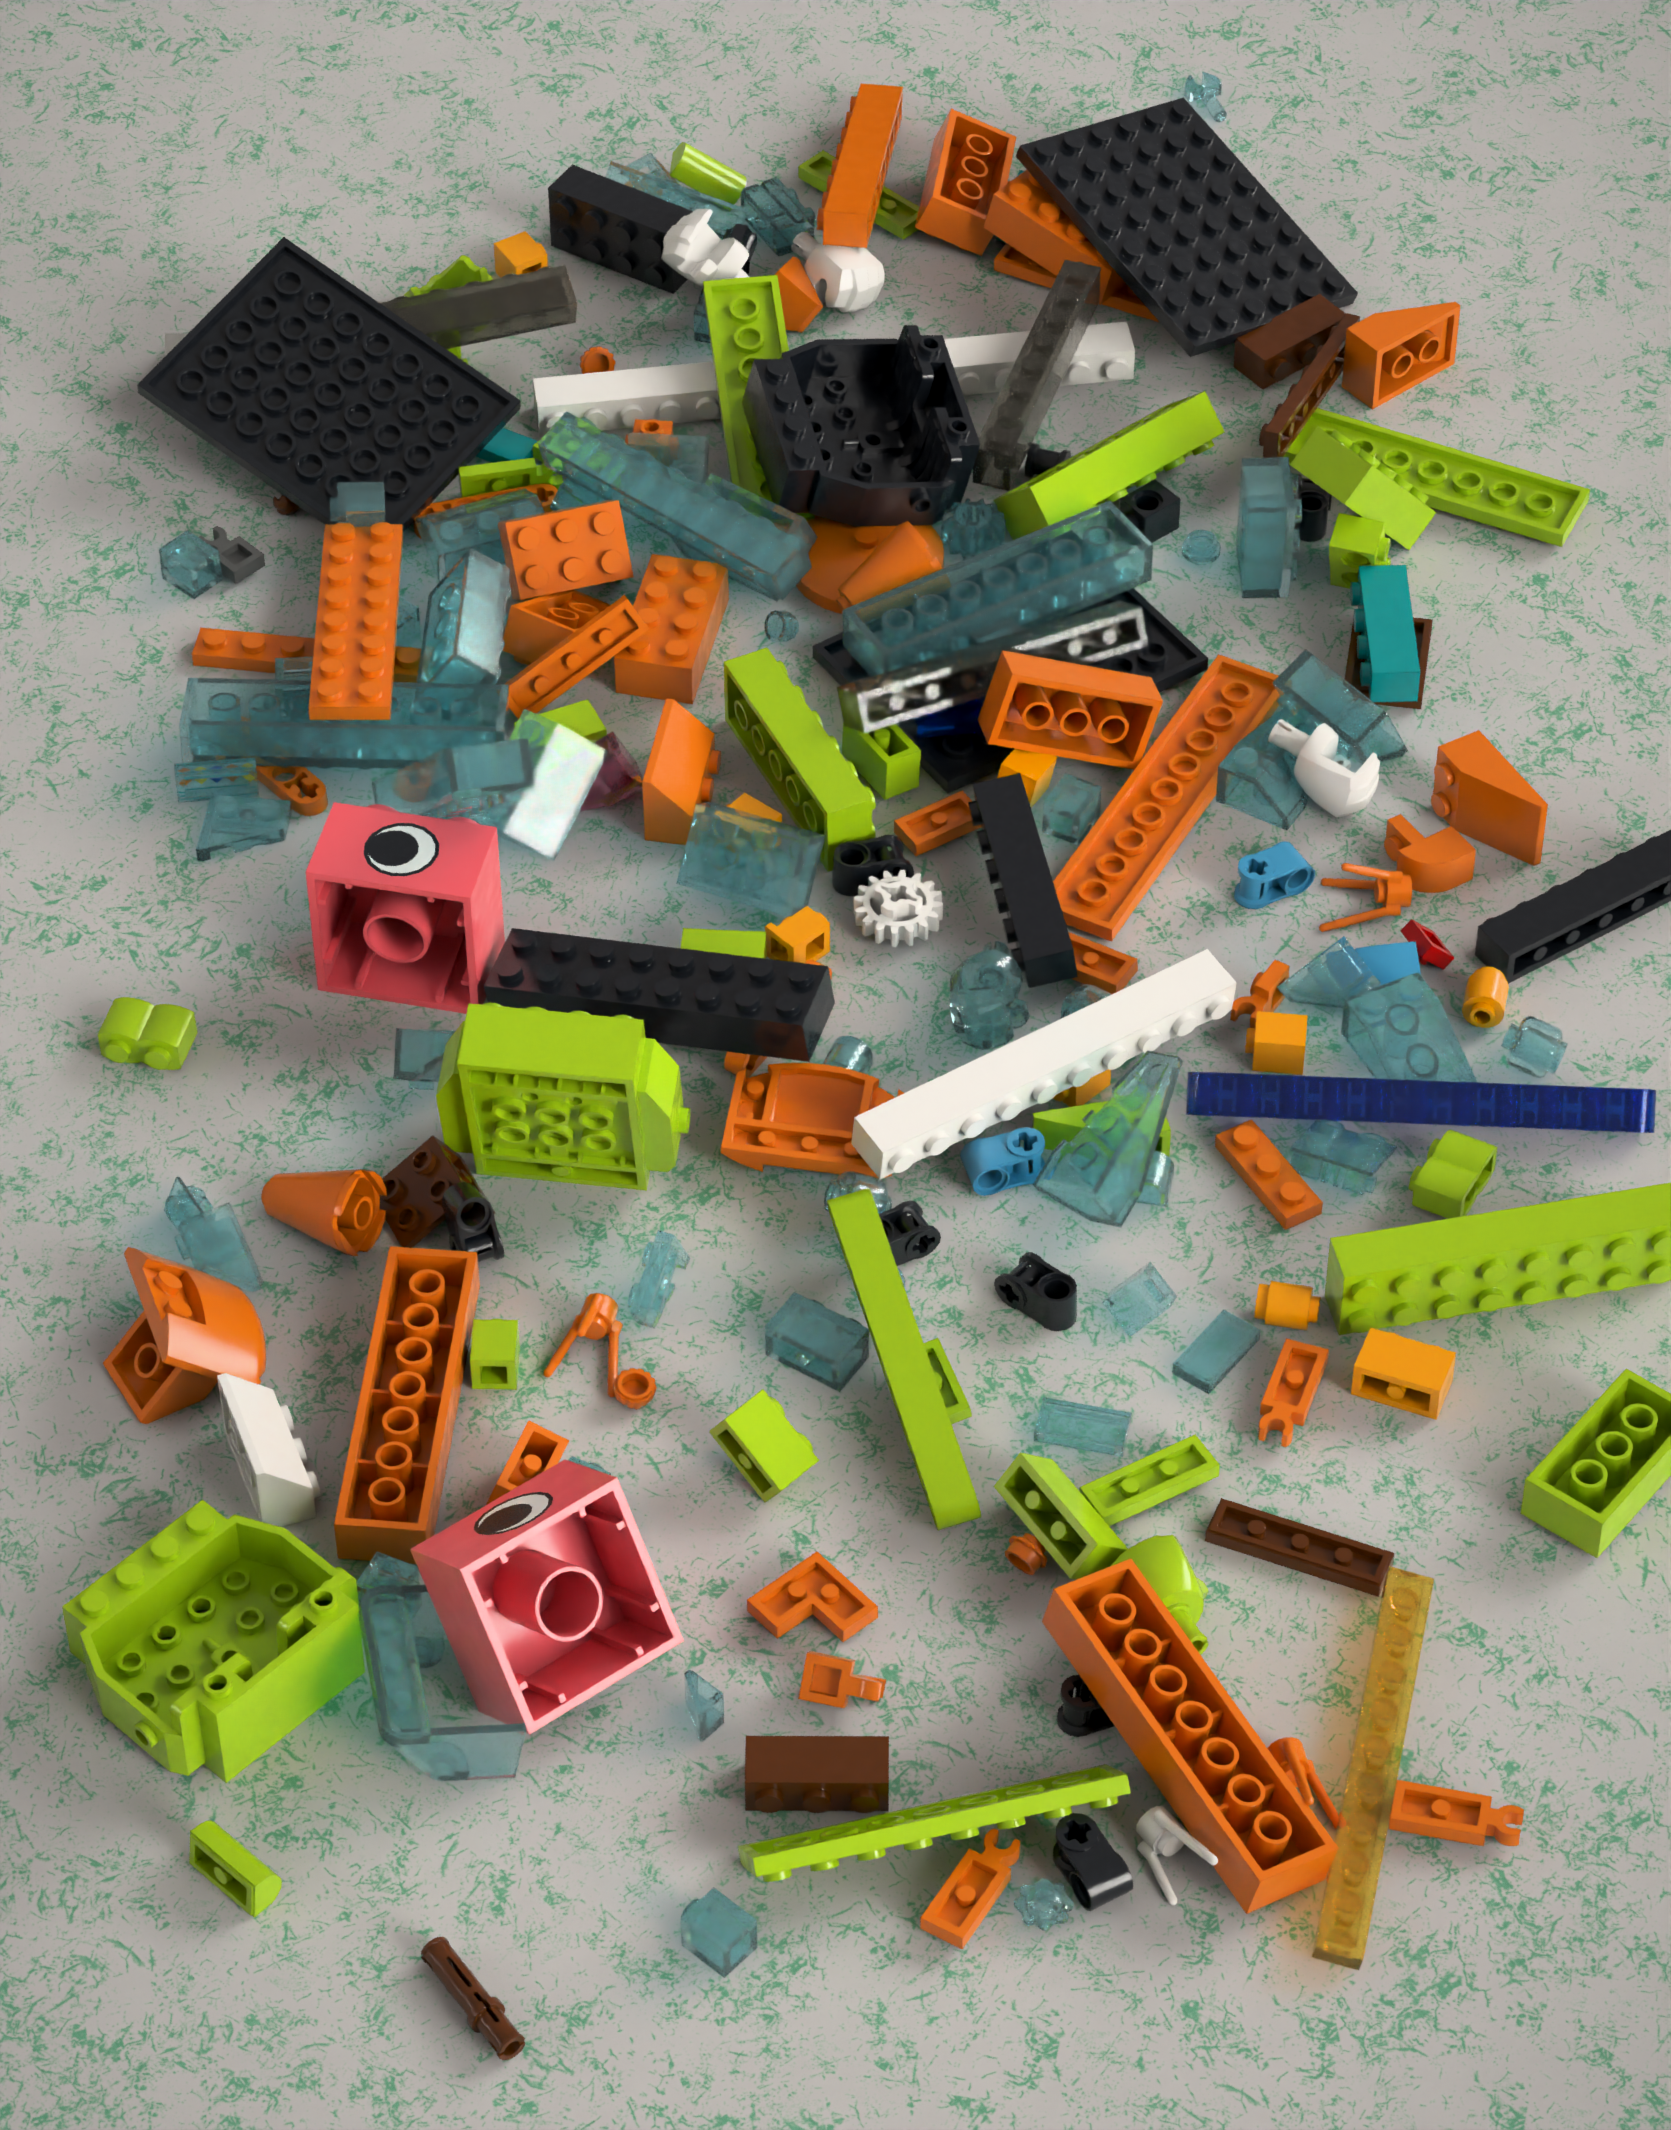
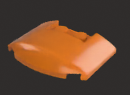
M769 1064L768 1073H762L747 1079L746 1069L738 1071L722 1139L721 1154L763 1172L764 1165L846 1175L849 1176L848 1183L878 1180L877 1175L851 1144L854 1117L895 1097L878 1087V1078L855 1070L825 1064ZM898 1089L897 1097L904 1094V1092Z
M128 1247L124 1252V1256L162 1362L218 1380L217 1375L227 1373L260 1384L261 1380L259 1378L263 1375L266 1368V1342L260 1318L246 1294L238 1286L220 1276Z

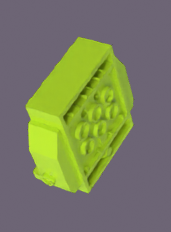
M491 1002L482 1005L468 1003L465 1021L460 1024L445 1045L436 1092L444 1143L454 1152L472 1153L476 1173L480 1175L647 1191L650 1171L669 1172L676 1166L681 1133L688 1134L691 1112L690 1108L683 1106L679 1065L655 1039L646 1038L644 1020L634 1019L628 1015L609 1017L591 1015L584 1011L566 1013L547 1011L541 1007L523 1009L504 1007Z
M203 1499L62 1606L70 1652L85 1664L88 1678L103 1716L172 1773L189 1776L204 1764L227 1783L365 1673L356 1579L343 1568H334L286 1528L236 1514L226 1519ZM199 1610H208L204 1613H196ZM165 1637H173L170 1640H161Z

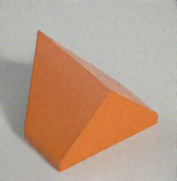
M793 256L775 275L778 276L786 330L803 333L823 308V305L800 259Z

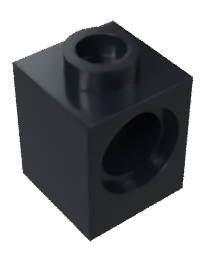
M1154 479L1120 498L1119 528L1127 536L1132 537L1143 547H1146L1179 528L1181 499Z

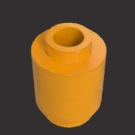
M1481 967L1468 978L1462 1014L1471 1025L1490 1028L1502 1021L1509 986L1504 974L1494 967Z
M1271 1281L1270 1285L1259 1284L1254 1318L1265 1320V1325L1307 1331L1309 1322L1317 1323L1321 1297L1313 1296V1287L1277 1281Z

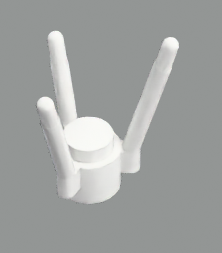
M1164 1806L1151 1808L1137 1823L1136 1832L1143 1839L1138 1845L1137 1850L1147 1859L1168 1903L1175 1905L1177 1897L1157 1854H1163L1167 1857L1172 1856L1185 1844L1211 1865H1216L1218 1858L1191 1836L1186 1828Z

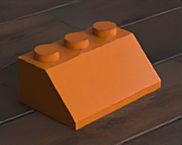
M666 698L642 781L644 837L646 841L693 846L697 830L703 831L705 826L706 806H704V802H711L714 779L711 777L712 774H719L721 751L715 750V733L674 699Z

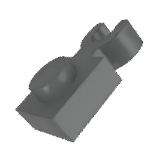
M216 526L213 528V541L206 540L203 536L197 537L200 553L210 557V565L235 584L265 566L264 554L240 536L231 541L228 540L226 531L221 527Z

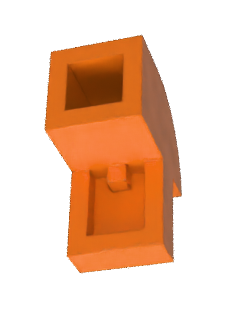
M1401 814L1387 820L1386 839L1384 841L1386 853L1393 861H1397L1396 871H1402L1403 874L1411 876L1412 890L1424 893H1439L1453 889L1473 879L1476 849L1452 826L1425 838Z

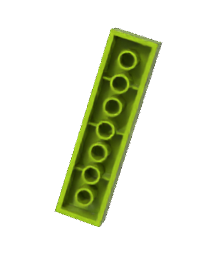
M1671 1182L1332 1237L1329 1243L1325 1299L1338 1335L1364 1333L1369 1331L1370 1327L1380 1329L1398 1325L1407 1326L1417 1322L1441 1318L1449 1319L1459 1315L1483 1311L1491 1312L1501 1308L1525 1304L1534 1305L1544 1301L1568 1297L1576 1298L1586 1294L1610 1290L1618 1291L1628 1287L1653 1283L1661 1284L1671 1281Z

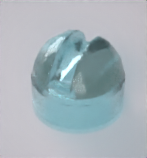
M771 611L765 620V634L772 642L790 641L799 632V622L790 612Z

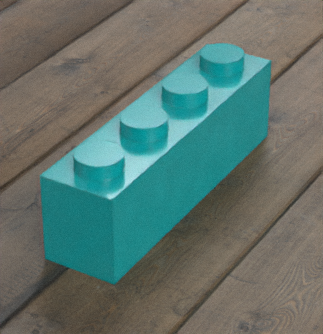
M1406 565L1359 566L1358 582H1351L1350 601L1351 606H1358V609H1354V632H1361V635L1357 636L1358 659H1365V662H1361L1360 666L1361 686H1368L1370 702L1418 701L1420 665Z

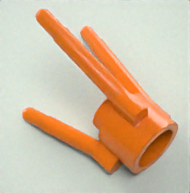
M1343 863L1341 865L1343 871L1374 877L1376 880L1323 878L1321 884L1338 888L1374 890L1375 902L1383 903L1384 907L1323 923L1319 926V930L1325 932L1383 916H1400L1401 907H1410L1411 876L1403 874L1402 871H1386Z
M601 1293L590 1294L586 1297L580 1314L575 1316L572 1327L543 1372L545 1377H550L577 1336L599 1340L607 1335L609 1336L607 1393L609 1397H615L613 1383L615 1382L616 1375H618L619 1335L623 1324L615 1319L618 1313V1305L614 1299Z
M1285 1737L1271 1743L1267 1749L1293 1785L1299 1788L1304 1802L1308 1806L1314 1803L1309 1787L1310 1784L1335 1830L1343 1832L1344 1824L1320 1782L1313 1762L1306 1758L1302 1742L1293 1737Z

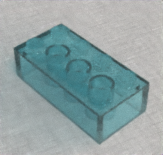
M471 547L429 593L414 702L454 723L465 711L470 712L475 707L480 694L487 687L492 688L501 675L499 658L505 645L502 634L508 619V614L505 612L506 602L511 593V587L508 586L510 568Z

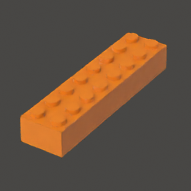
M389 1246L334 1521L337 1556L339 1559L416 1564L410 1549L435 1534L480 1289L477 1252Z
M1130 1558L1054 1588L1042 1623L1191 1836L1218 1858V1863L1212 1866L1245 1913L1248 1914L1324 1881L1339 1849L1310 1807L1304 1802L1303 1797L1134 1561Z

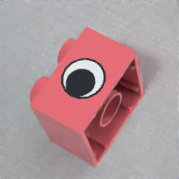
M334 802L305 872L318 990L467 1014L468 1003L484 1004L486 999L484 984L505 943L497 827L480 825L476 821L465 817L441 819L402 813L392 807L381 804L363 807Z
M565 1459L410 1549L478 1711L527 1734L535 1732L684 1642L618 1478Z

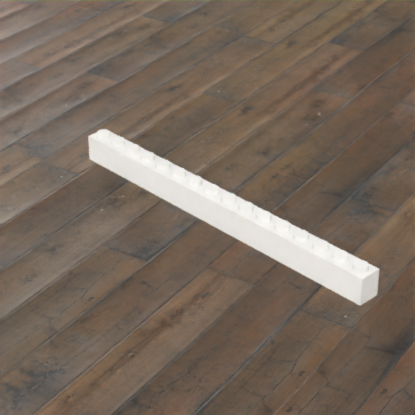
M1127 322L944 339L963 395L1134 379L1135 348ZM713 361L533 378L534 409L539 437L544 436L554 426H558L571 433L633 428L635 419L673 421V424L721 419Z

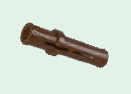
M437 1937L429 1941L421 1951V1959L428 1964L447 1991L467 2014V2023L470 2028L485 2037L496 2051L499 2059L509 2060L518 2055L525 2046V2038L504 2014L505 2007L502 2002L487 1993L472 1971L450 1946L447 1938Z

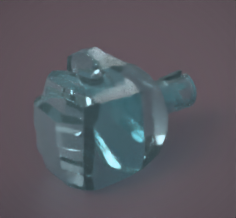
M995 941L994 950H992V943L988 942L984 946L983 951L970 955L954 970L950 978L949 1010L955 1032L964 1044L975 1049L988 1050L1006 1045L1015 1035L1013 1028L1016 1029L1023 1026L1030 1017L1026 1002L1018 999L1023 982L1022 971L1017 962L1010 956L1008 947L1002 942Z

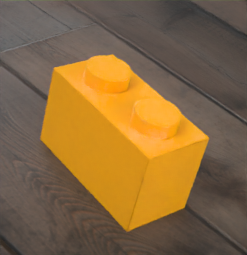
M1370 1327L1354 1364L1351 1395L1437 1420L1453 1382L1456 1352Z

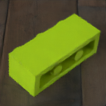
M1020 1452L993 1486L1070 1579L1077 1580L1110 1567L1120 1554L1128 1549L1053 1459Z

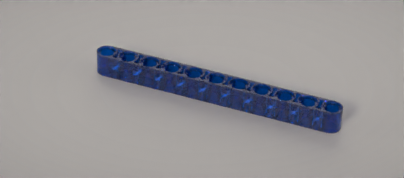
M1187 1072L1186 1115L1655 1133L1656 1090Z

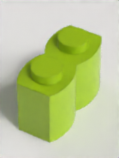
M120 997L114 999L97 1035L101 1055L113 1062H142L157 1070L181 1069L198 1032L195 1014L187 1008L172 1004H158L154 1006L144 1000Z
M1451 1129L1443 1135L1441 1140L1435 1138L1429 1148L1426 1163L1423 1167L1417 1166L1411 1175L1408 1188L1413 1191L1412 1205L1448 1219L1467 1216L1477 1195L1483 1191L1494 1172L1497 1146Z

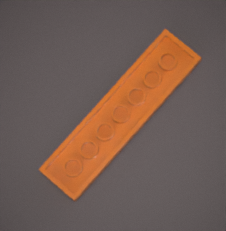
M347 522L325 524L309 696V720L391 719L403 524H390L386 522L375 524H350Z

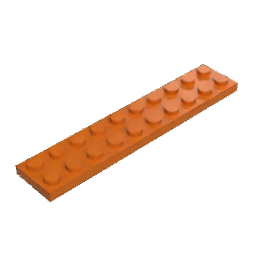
M1217 655L1053 881L1066 925L1111 942L1289 693V679L1231 658Z

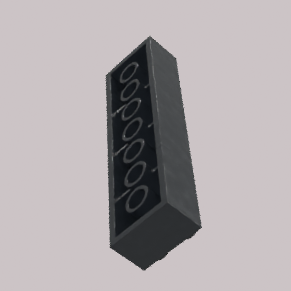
M515 928L511 929L484 984L488 1003H497L504 1007L523 1009L541 1007L547 1011L566 1013L584 1011L591 1015L609 1017L628 1015L634 1019L644 1020L646 1038L655 1039L658 1043L810 1062L835 1004L828 966Z

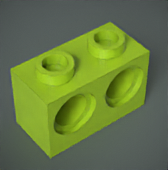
M1338 513L1329 543L1330 585L1350 589L1351 582H1358L1359 566L1391 565V558H1387L1390 538H1385V522Z

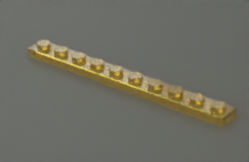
M1391 1566L1385 1576L1334 1842L1339 1849L1327 1874L1312 1952L1313 1958L1355 1970L1360 1969L1364 1959L1434 1584V1578Z

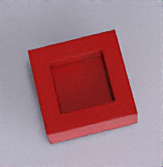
M1411 919L1400 930L1408 942H1416L1418 959L1421 964L1425 965L1427 962H1430L1444 970L1454 959V956L1435 932Z

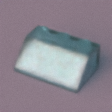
M524 488L416 517L415 524L439 582L505 565L497 522L544 513L538 496Z
M1307 649L1272 682L1280 695V698L1277 700L1278 704L1290 716L1301 715L1306 719L1304 724L1312 733L1319 725L1325 723L1338 734L1336 752L1347 760L1353 757L1363 765L1373 752L1377 754L1378 760L1383 762L1402 757L1408 751L1389 715Z
M524 709L470 818L480 825L497 827V835L555 861L608 751L561 724Z

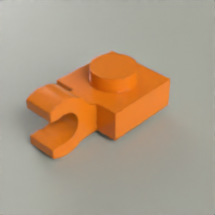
M1274 960L1264 973L1259 972L1252 982L1250 988L1251 996L1240 997L1233 1002L1230 1020L1235 1022L1240 1015L1250 1014L1249 1028H1255L1257 1011L1274 1012L1287 996L1290 966Z
M809 1651L806 1654L798 1699L839 1708L847 1707L849 1695L879 1701L884 1695L886 1679L853 1674L855 1660Z

